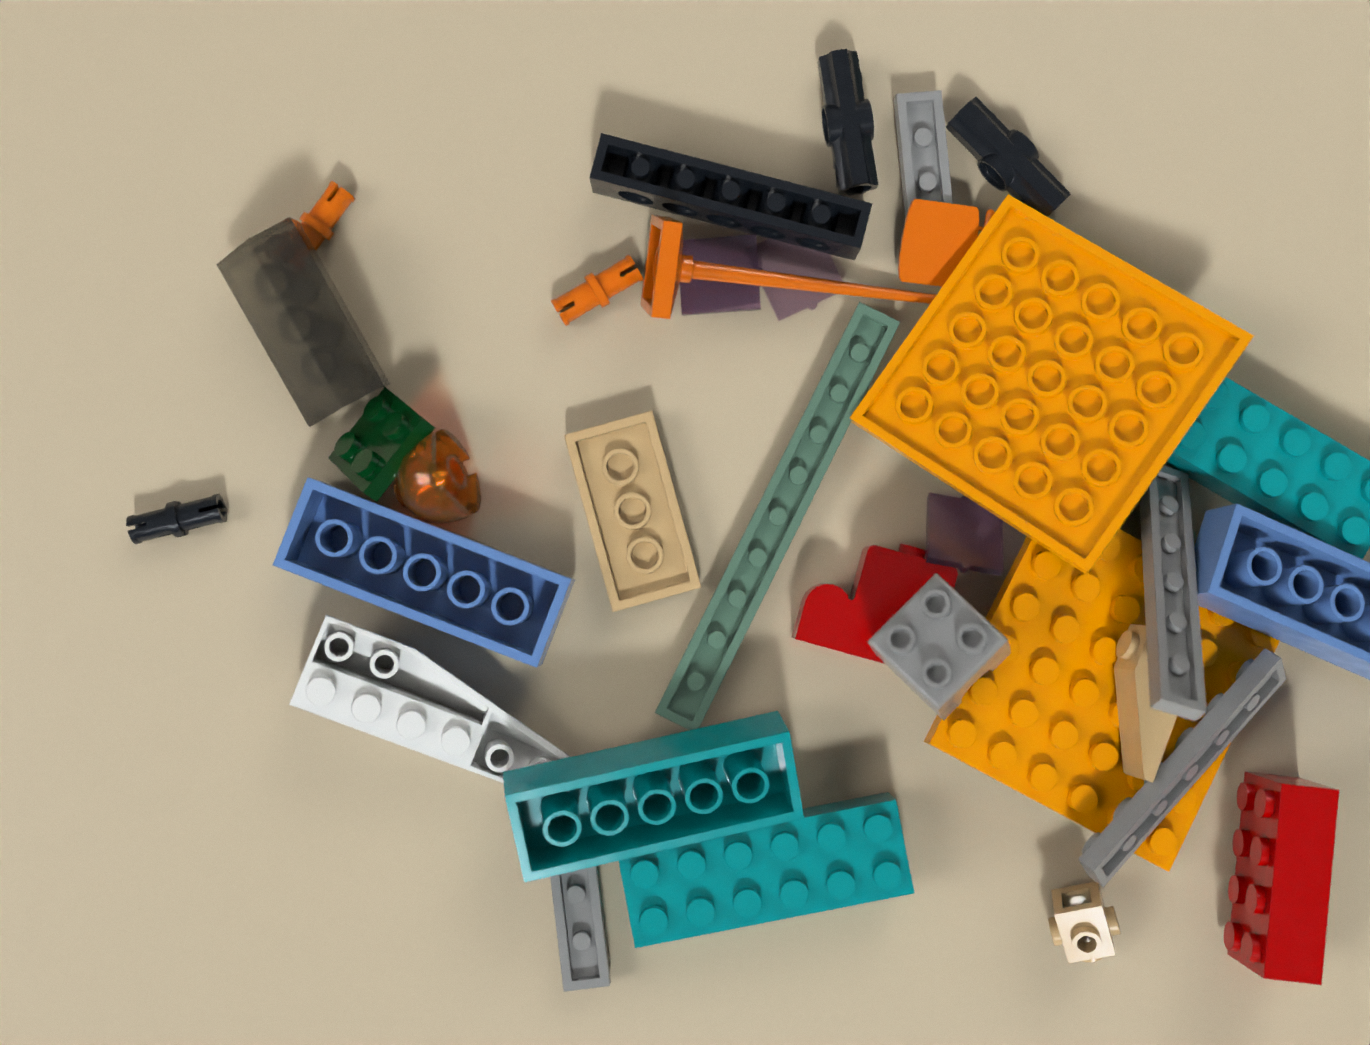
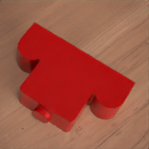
M900 544L898 551L877 545L866 546L863 548L850 597L848 598L846 592L834 584L812 586L805 592L801 600L792 638L885 664L875 655L868 641L936 573L954 589L958 571L953 566L925 559L927 551L914 546Z

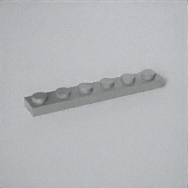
M1163 466L1139 501L1150 708L1196 721L1207 713L1189 475Z
M1264 648L1255 660H1247L1237 672L1236 681L1225 694L1219 693L1210 701L1207 706V713L1194 728H1187L1179 736L1175 744V750L1164 763L1160 762L1154 782L1144 780V785L1133 798L1127 797L1117 806L1113 814V820L1103 832L1093 834L1086 841L1082 849V855L1078 860L1090 878L1102 887L1109 882L1286 680V675L1281 657Z

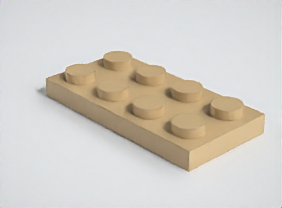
M653 411L565 434L564 438L612 612L701 588Z

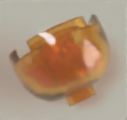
M448 430L434 431L416 444L402 459L396 482L394 483V493L398 502L427 523L449 524L461 521L480 509L481 490L478 476L476 473L468 476L463 461L470 459L459 440Z

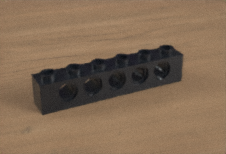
M603 133L600 136L589 177L592 192L853 261H855L861 249L873 204Z

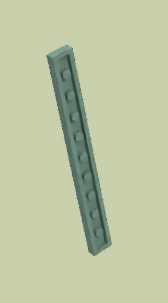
M861 302L858 303L655 711L656 714L688 730L700 727L852 421L850 416L862 401L900 324L899 321Z

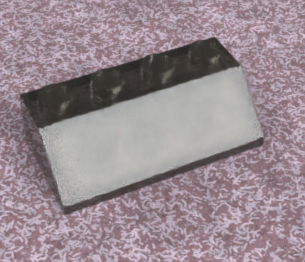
M291 217L286 218L247 239L216 264L309 427L390 385L299 221Z

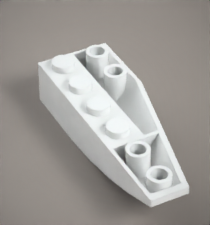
M329 615L325 616L289 705L501 783H504L503 772L570 757L416 648Z

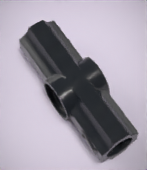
M848 49L834 50L824 56H820L817 62L824 106H822L824 138L827 147H831L838 194L848 196L863 194L877 189L879 185L871 141L874 138L872 107L869 99L864 98L857 51H849Z
M977 97L970 100L947 124L946 128L978 160L977 166L982 176L1000 191L1007 190L1014 198L1047 217L1071 195L1038 160L1039 153L1030 139L1018 130L1012 129L1009 131Z

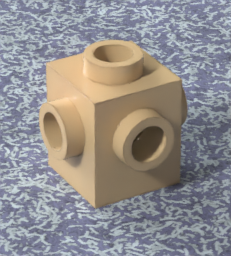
M1090 882L1051 890L1055 917L1048 918L1050 933L1054 946L1063 945L1068 963L1080 961L1096 962L1104 957L1116 955L1113 936L1121 935L1114 906L1105 907L1099 884L1097 882Z

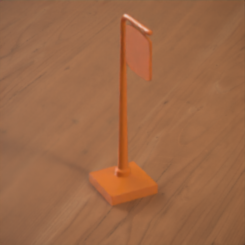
M914 198L908 208L901 237L898 261L900 281L942 287L978 237V232L983 230L995 211L993 209L986 211L984 226L982 227L979 226V210L977 207ZM651 215L640 306L651 317L670 319L680 282L690 283L691 279L930 304L936 296L935 294L695 261L692 255L683 254V223L668 216Z

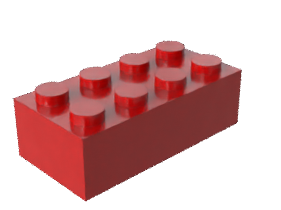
M1245 771L1244 782L1240 783L1237 790V805L1241 810L1239 829L1235 830L1232 840L1233 852L1236 856L1235 875L1230 877L1228 884V896L1232 903L1231 920L1226 923L1224 928V944L1228 950L1227 954L1263 979L1322 985L1340 790L1299 777Z

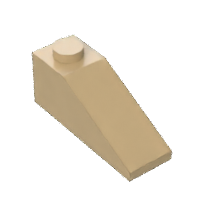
M1130 624L1128 630L1121 635L1117 643L1116 655L1118 658L1114 666L1123 773L1153 783L1177 716L1150 708L1146 625Z

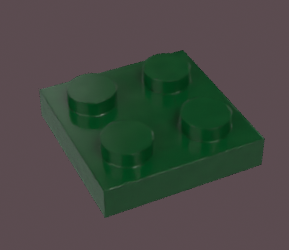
M384 387L378 396H375L366 404L363 415L351 430L338 439L334 451L328 459L364 494L377 502L434 431L435 427L398 396Z

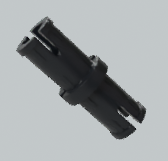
M220 494L183 504L179 501L167 503L163 509L128 516L126 526H135V529L128 530L129 537L134 544H140L143 541L171 534L175 537L188 535L191 529L226 522L227 512H220L219 510L226 508Z

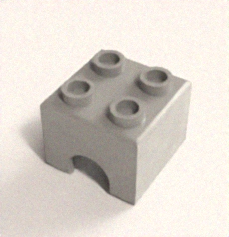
M937 573L868 641L875 655L943 721L962 703L964 694L983 674L989 670L993 672L1011 654L1009 640Z

